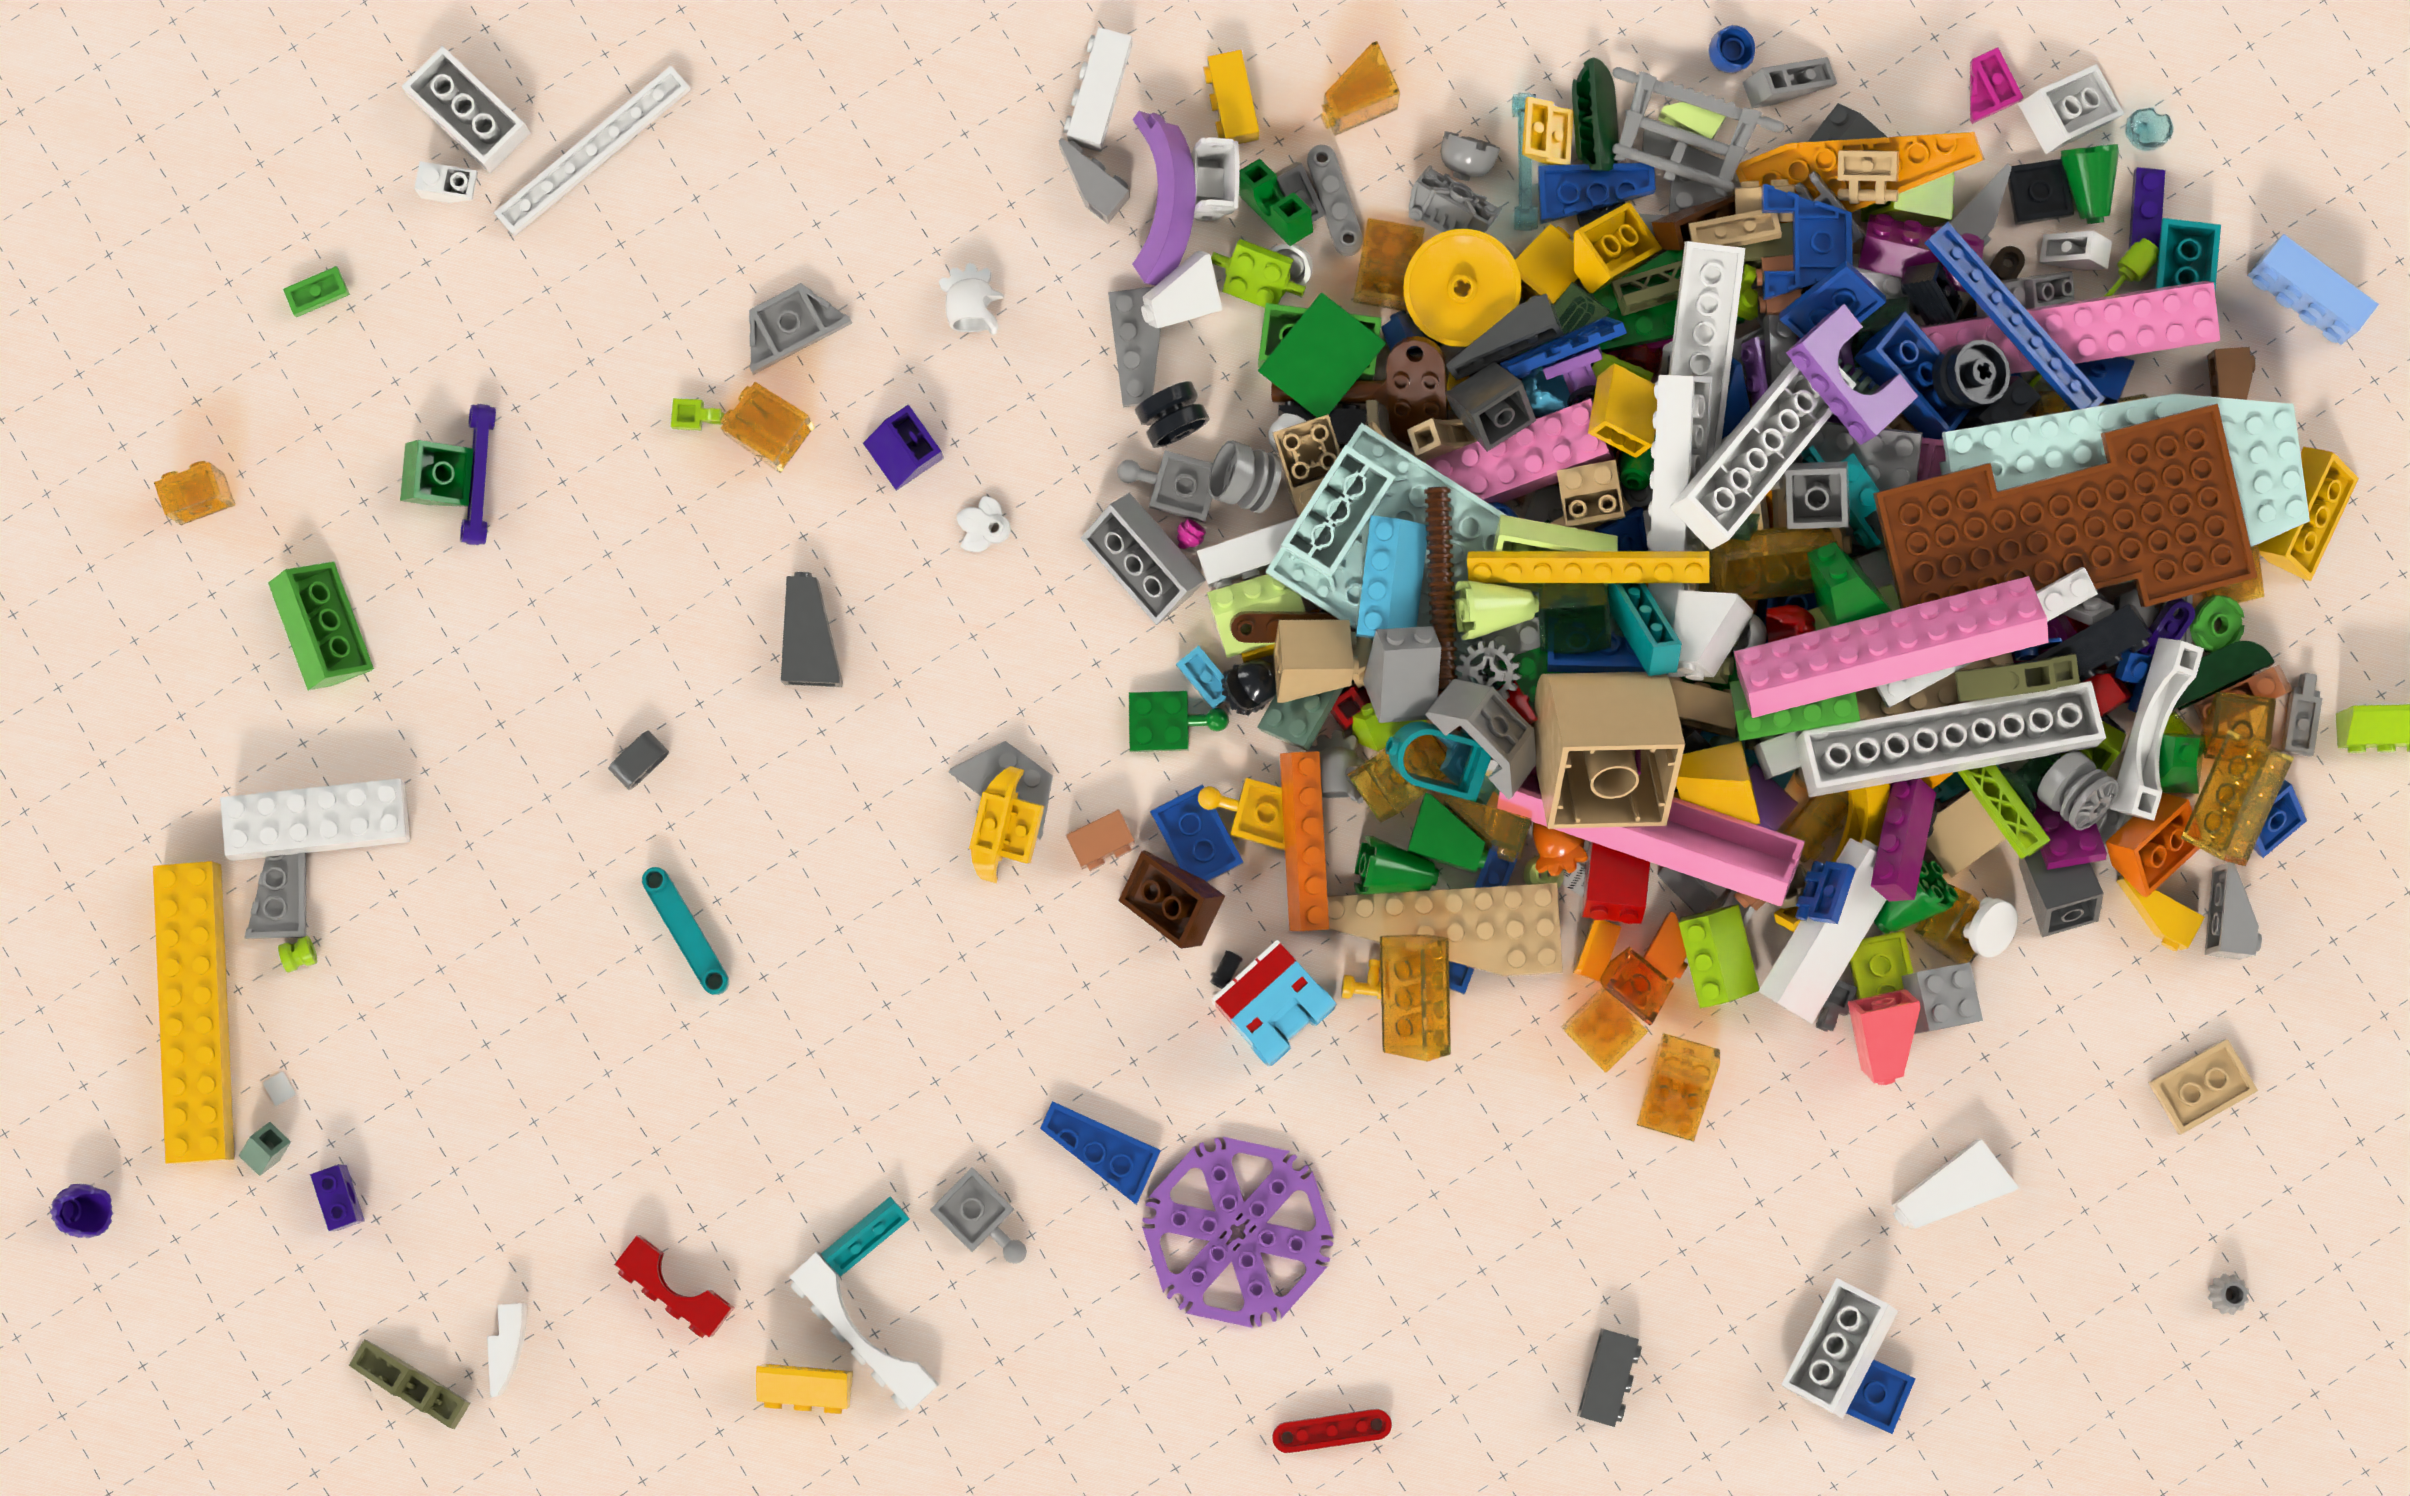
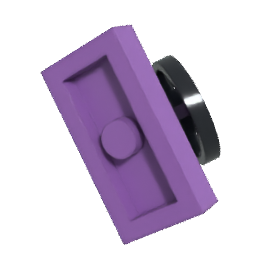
M1600 345L1587 348L1577 354L1559 359L1550 366L1543 367L1546 380L1563 374L1570 392L1567 401L1568 407L1572 406L1573 401L1578 400L1577 403L1590 398L1592 401L1594 400L1597 379L1591 363L1602 360Z

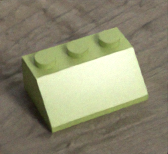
M1268 574L1207 592L1211 612L1227 658L1275 644L1243 643L1236 640L1230 631V621L1237 613L1243 611L1306 612L1301 595ZM1242 625L1241 632H1249L1251 625Z

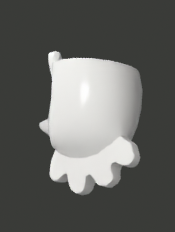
M972 263L966 265L964 272L959 268H952L949 272L950 278L944 277L939 280L941 289L947 292L946 315L950 327L960 332L988 330L992 335L996 334L998 329L997 319L986 308L989 303L1003 298L1004 295L993 290L989 285L991 279L990 270L984 268L978 272L975 264Z

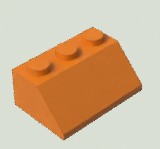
M2163 792L2154 821L2132 817L2105 842L2112 866L2144 897H2148L2202 847L2189 799Z

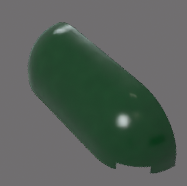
M1593 57L1583 63L1585 65L1579 73L1577 80L1573 79L1572 82L1575 145L1579 160H1582L1584 164H1589L1591 170L1604 172L1612 170L1613 164L1618 163V161L1614 160L1616 154L1612 151V146L1619 143L1616 95L1610 71L1601 60Z
M2251 641L2234 642L2203 656L2196 678L2185 689L2172 711L2177 708L2178 710L2185 709L2194 703L2254 676L2255 672L2270 667L2275 661L2263 646Z

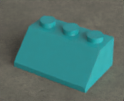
M2163 218L2161 222L2156 288L2209 281L2214 282V289L2216 290L2221 225Z

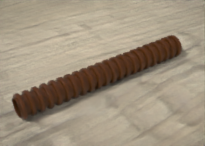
M1429 487L1424 490V494H1427L1425 503L1428 504V508H1425V513H1428L1425 521L1429 524L1426 527V531L1429 532V536H1426L1429 545L1426 548L1430 550V554L1427 555V559H1430V564H1427V568L1430 569L1428 578H1431V582L1428 583V587H1431V592H1428V596L1431 597L1429 606H1432V610L1429 611V615H1432V620H1429V624H1432L1441 645L1438 691H1443L1450 681L1458 679V675H1455L1457 665L1454 662L1457 660V656H1454V651H1457V647H1454V642L1457 641V638L1453 637V633H1456V628H1453V624L1456 623V619H1453V614L1456 612L1455 609H1452V605H1455V600H1452L1455 591H1452L1454 582L1451 581V577H1454V572H1451L1454 563H1451L1450 560L1453 558V554L1450 553V549H1453V544H1450L1453 536L1449 534V531L1452 530V526L1449 525V521H1452L1449 512L1452 510L1451 507H1448V503L1451 502V498L1448 497L1451 489L1448 487Z

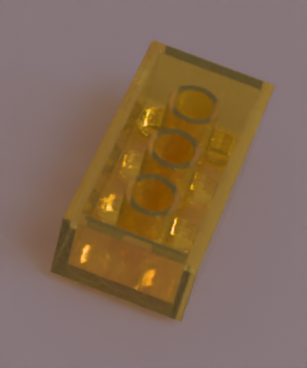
M2229 729L2181 839L2223 861L2246 866L2294 757L2252 736Z

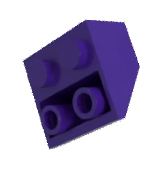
M909 404L884 420L863 442V445L896 491L944 459L942 451Z

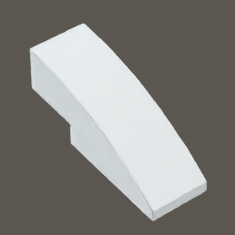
M527 1303L498 1305L499 1335L487 1336L490 1397L501 1396L504 1393L519 1362L527 1324Z

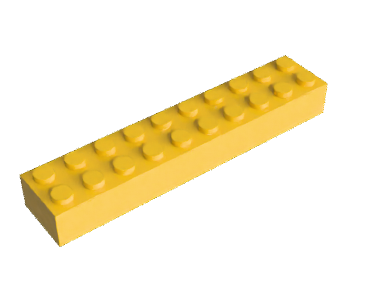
M207 861L153 866L165 1164L235 1160L221 864Z

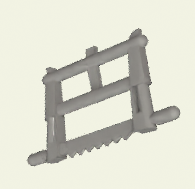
M1616 67L1612 72L1613 76L1617 79L1632 84L1636 83L1631 108L1626 110V120L1620 142L1612 146V151L1616 154L1614 160L1623 161L1628 158L1664 170L1666 172L1663 179L1674 182L1676 175L1714 187L1716 192L1725 198V192H1731L1734 189V183L1731 180L1742 157L1748 152L1745 150V147L1756 125L1758 124L1762 128L1777 133L1784 130V124L1781 121L1766 116L1761 117L1762 112L1746 107L1744 109L1738 108L1734 102L1725 103L1724 98L1715 100L1714 95L1705 96L1703 91L1695 93L1693 88L1684 89L1683 84L1674 86L1673 81L1661 82L1657 80V77L1645 72H1639V75H1637L1635 72L1621 67ZM1655 92L1738 120L1739 122L1731 144L1727 145L1645 117L1644 114L1652 93ZM1639 128L1678 140L1671 159L1667 160L1632 148ZM1688 144L1726 156L1718 177L1681 164Z

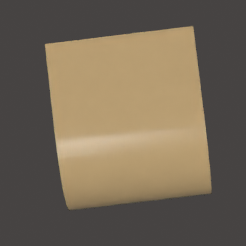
M1646 672L1542 674L1538 680L1535 693L1534 712L1538 719L1533 722L1536 748V772L1547 829L1667 826L1685 747L1673 689L1668 675L1648 676ZM1641 749L1640 775H1638L1635 762V750Z

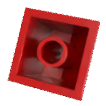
M1590 841L1587 851L1588 859L1585 861L1582 917L1594 920L1618 921L1625 924H1642L1647 902L1650 862Z

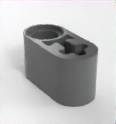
M648 730L629 745L610 764L608 770L628 790H631L667 757L669 751Z

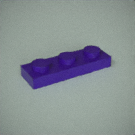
M2136 167L2134 170L2129 249L2135 242H2140L2142 238L2151 241L2159 249L2165 170Z

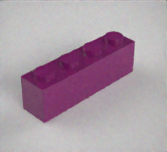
M1920 778L1891 784L1870 885L1889 902L1915 900L1936 792Z

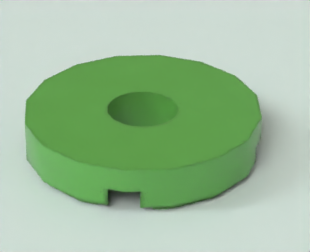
M2212 595L2204 598L2195 607V617L2190 625V632L2196 646L2204 648L2205 652L2212 653L2240 641L2245 625H2242L2244 613L2237 601L2227 596ZM2220 617L2222 622L2221 628L2216 632L2214 622Z

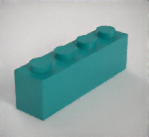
M1608 583L1605 604L1648 676L1677 672L1682 643L1646 584Z

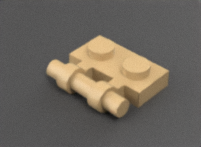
M1838 151V180L1849 181V189L1838 190L1839 201H1849L1850 204H1859L1860 201H1875L1876 204L1898 201V190H1887L1886 184L1887 181H1898L1899 151ZM1860 181H1876L1875 189H1861Z

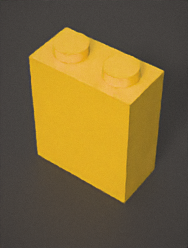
M1615 363L1597 377L1588 434L1635 458L1652 447L1655 439L1656 429L1653 427V414L1657 411V399L1654 395L1655 384Z

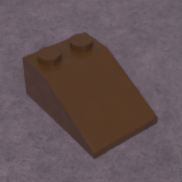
M1141 851L1118 901L1179 948L1183 949L1202 946L1225 895L1205 880L1147 851Z

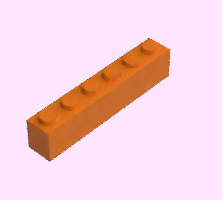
M1319 751L1280 754L1289 931L1328 930L1329 917Z

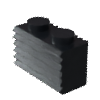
M1941 262L1907 267L1901 280V290L1912 301L1914 313L1917 316L1920 315L1926 326L1929 324L1934 325L1935 323L1938 325L1939 323H1949L1950 321L1955 322L1963 301L1960 299L1958 291L1955 290V286L1953 287V282L1948 278L1946 270L1941 266Z

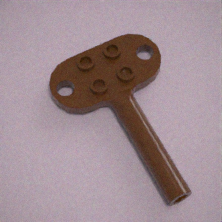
M1420 336L1406 337L1394 345L1388 355L1387 376L1385 379L1356 380L1339 401V403L1366 404V400H1376L1378 404H1383L1388 410L1391 432L1398 441L1409 447H1412L1407 429L1431 418L1448 420V399L1445 394L1447 392V373L1444 353L1436 343ZM1418 346L1422 349L1423 355L1417 358L1413 357L1408 353V348ZM1272 383L1271 397L1273 403L1295 401Z

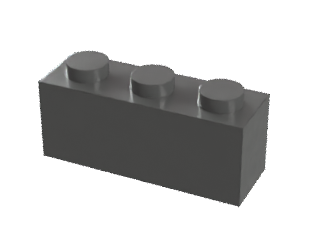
M1601 1328L1577 1416L1615 1427L1616 1421H1622L1626 1408L1625 1404H1621L1624 1392H1630L1634 1375H1630L1632 1363H1638L1642 1346L1638 1345L1639 1339Z

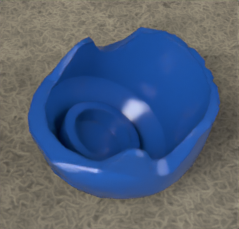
M1736 25L1727 26L1718 31L1711 39L1708 48L1712 64L1718 70L1725 73H1736L1746 69L1753 63L1755 56V43L1751 34L1745 28Z

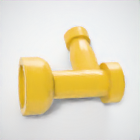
M1369 960L1367 983L1355 982L1353 976L1344 975L1341 998L1350 999L1354 994L1377 996V999L1383 1000L1385 982H1379L1381 961Z

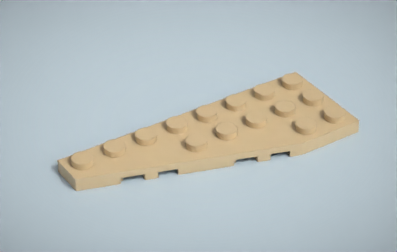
M1557 883L1327 897L1329 930L1391 945L1440 960L1458 963L1500 976L1563 973Z

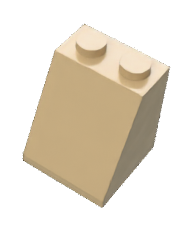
M1279 620L1273 653L1277 703H1284L1351 686L1353 674H1358L1359 660L1358 656H1353V649H1356V632H1351L1350 620Z
M1969 789L1937 813L1933 824L1934 831L1927 838L1925 850H1931L1937 858L1934 861L1940 865L1943 874L1948 873L1952 878L2006 838Z

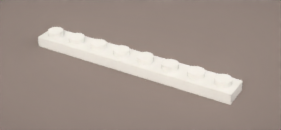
M669 66L498 208L494 214L515 237L691 90L690 86L672 66Z
M2080 567L2036 591L2047 621L2098 594L2085 567ZM1970 663L1876 686L1885 706L1890 708Z

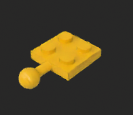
M1245 778L1239 800L1222 796L1219 790L1212 786H1207L1200 790L1198 802L1204 809L1212 810L1221 807L1235 811L1229 835L1285 851L1281 787Z

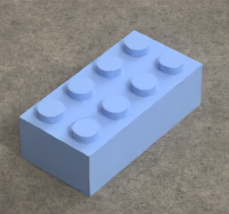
M2285 234L2265 251L2247 275L2253 279L2252 282L2257 288L2269 291L2276 296L2275 299L2280 305L2292 308L2300 314L2299 317L2303 322L2308 325H2315L2323 331L2326 339L2333 343L2338 342L2340 345L2361 329L2379 305Z

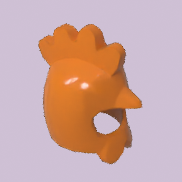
M1533 822V839L1537 852L1540 855L1535 868L1539 873H1544L1548 870L1551 876H1557L1563 869L1568 873H1573L1577 868V862L1587 861L1588 855L1584 849L1585 839L1556 829H1547V826Z

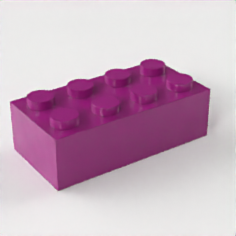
M1870 214L1861 245L1858 268L1903 278L1907 267L1940 262L1924 242L1941 227L1929 228L1922 226L1921 223L1914 220L1903 222L1894 220L1887 214ZM1970 233L1960 235L1976 254L1983 259L1984 240ZM1941 263L1943 269L1946 270V274H1948V278L1953 282L1955 290L1968 293Z

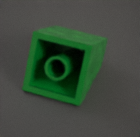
M1835 542L1807 552L1816 603L1831 627L1893 611L1873 581Z
M1425 793L1407 851L1471 873H1475L1477 868H1484L1489 852L1484 849L1485 842L1434 796Z

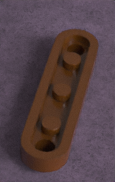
M1243 611L1237 613L1231 619L1230 631L1239 642L1275 643L1279 620L1338 619L1327 612ZM1244 624L1251 625V629L1247 633L1241 632V627Z

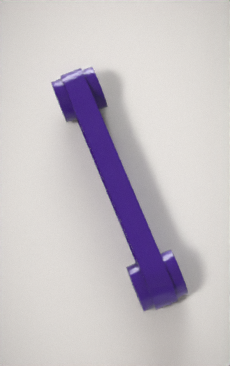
M484 404L471 405L468 424L470 428H474L472 443L473 460L467 520H462L460 542L469 545H485L487 538V522L482 521L488 435L489 430L494 429L496 409Z

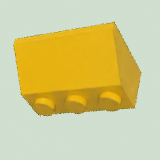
M1629 201L1574 232V272L1591 295L1611 284L1612 281L1645 264L1662 250V247Z
M761 1364L756 1367L757 1401L764 1402V1408L782 1409V1404H794V1410L812 1411V1406L824 1407V1413L842 1414V1409L850 1408L853 1371Z

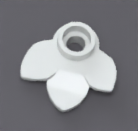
M983 496L979 502V508H965L956 516L961 528L967 532L961 543V548L966 551L981 552L986 550L991 543L998 544L1009 537L1011 531L1010 523L1002 516L1001 505L991 497ZM995 524H999L998 531L992 533V527Z

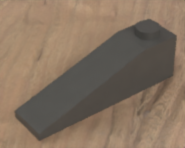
M1536 295L1529 298L1527 302L1518 305L1449 361L1446 366L1457 381L1478 372L1493 362L1499 363L1563 336L1564 332L1557 312L1548 295Z

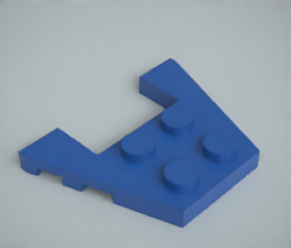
M1763 184L1761 187L1762 213L1793 214V271H1764L1763 300L1814 285L1845 260L1853 266L1852 212L1819 201L1814 202L1799 197L1798 194L1789 191L1787 193L1775 189L1774 186Z

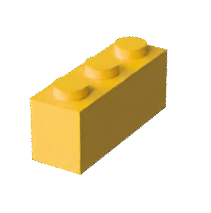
M1242 50L1207 56L1208 66L1203 67L1206 84L1212 83L1213 94H1209L1212 111H1218L1220 121L1215 122L1218 138L1233 139L1238 141V144L1259 140V127Z

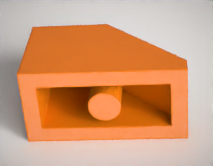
M1671 911L1667 913L1639 963L1640 966L1668 982L1673 981L1675 977L1680 979L1688 966V963L1684 962L1687 955L1676 914Z

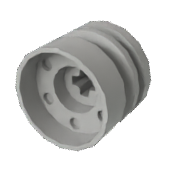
M1233 440L1227 441L1219 450L1212 465L1209 477L1210 496L1217 501L1230 505L1237 503L1240 508L1263 513L1274 500L1279 488L1282 472L1281 459L1277 454L1266 453L1261 449L1253 451L1249 445Z
M2074 750L2058 759L2047 771L2038 787L2037 796L2039 800L2053 811H2060L2061 817L2065 821H2069L2073 828L2084 830L2096 823L2108 811L2118 794L2119 784L2114 778L2108 776L2104 770L2096 769L2094 762L2082 752Z

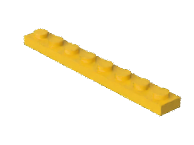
M1468 551L1467 554L1468 581L1482 583H1709L1710 581L1709 551Z

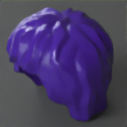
M71 1184L68 1188L60 1191L52 1201L51 1219L60 1231L67 1233L69 1236L78 1238L100 1236L102 1233H105L112 1223V1199L110 1194L103 1189H98L88 1184Z

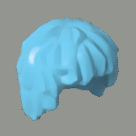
M1538 367L1531 370V374L1522 378L1521 382L1536 417H1543L1568 407L1567 401L1570 392L1563 374L1546 380L1543 367Z

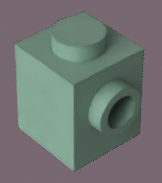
M269 1122L249 1137L239 1157L261 1176L281 1160L291 1141Z

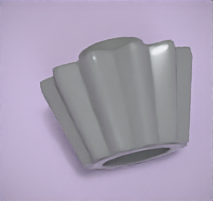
M2222 1274L2220 1278H2214L2213 1285L2208 1287L2210 1291L2208 1299L2212 1301V1307L2219 1309L2221 1314L2228 1312L2234 1315L2237 1310L2242 1311L2245 1303L2249 1301L2247 1297L2249 1289L2245 1287L2244 1280H2238L2235 1274L2231 1276ZM2228 1288L2232 1291V1298L2229 1300L2226 1299V1290Z

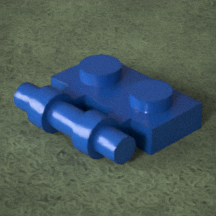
M1814 861L1811 871L1806 873L1804 881L1807 883L1803 895L1798 897L1796 903L1798 910L1795 917L1803 921H1807L1809 917L1817 922L1838 924L1856 868L1845 863L1826 861L1823 864Z

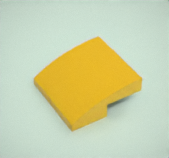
M1527 97L1525 100L1522 155L1548 165H1570L1573 110L1554 106L1552 101Z

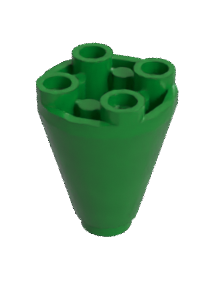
M1930 861L1929 863L1922 862L1915 900L1885 901L1874 920L1876 926L1883 933L1896 932L1947 911L1953 906L1959 897L1955 889L1948 885L1942 877L1943 870L1940 865L1935 861Z

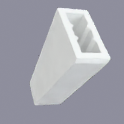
M1975 1140L1894 1202L1892 1206L1896 1211L1893 1215L1903 1227L1908 1225L1910 1229H1916L2011 1193L2019 1187L1983 1140Z

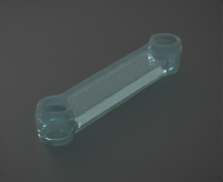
M1530 92L1512 94V117H1518L1519 206L1514 207V230L1520 231L1538 229V206H1532V159L1522 155L1525 100L1527 97L1536 98V94H1530Z

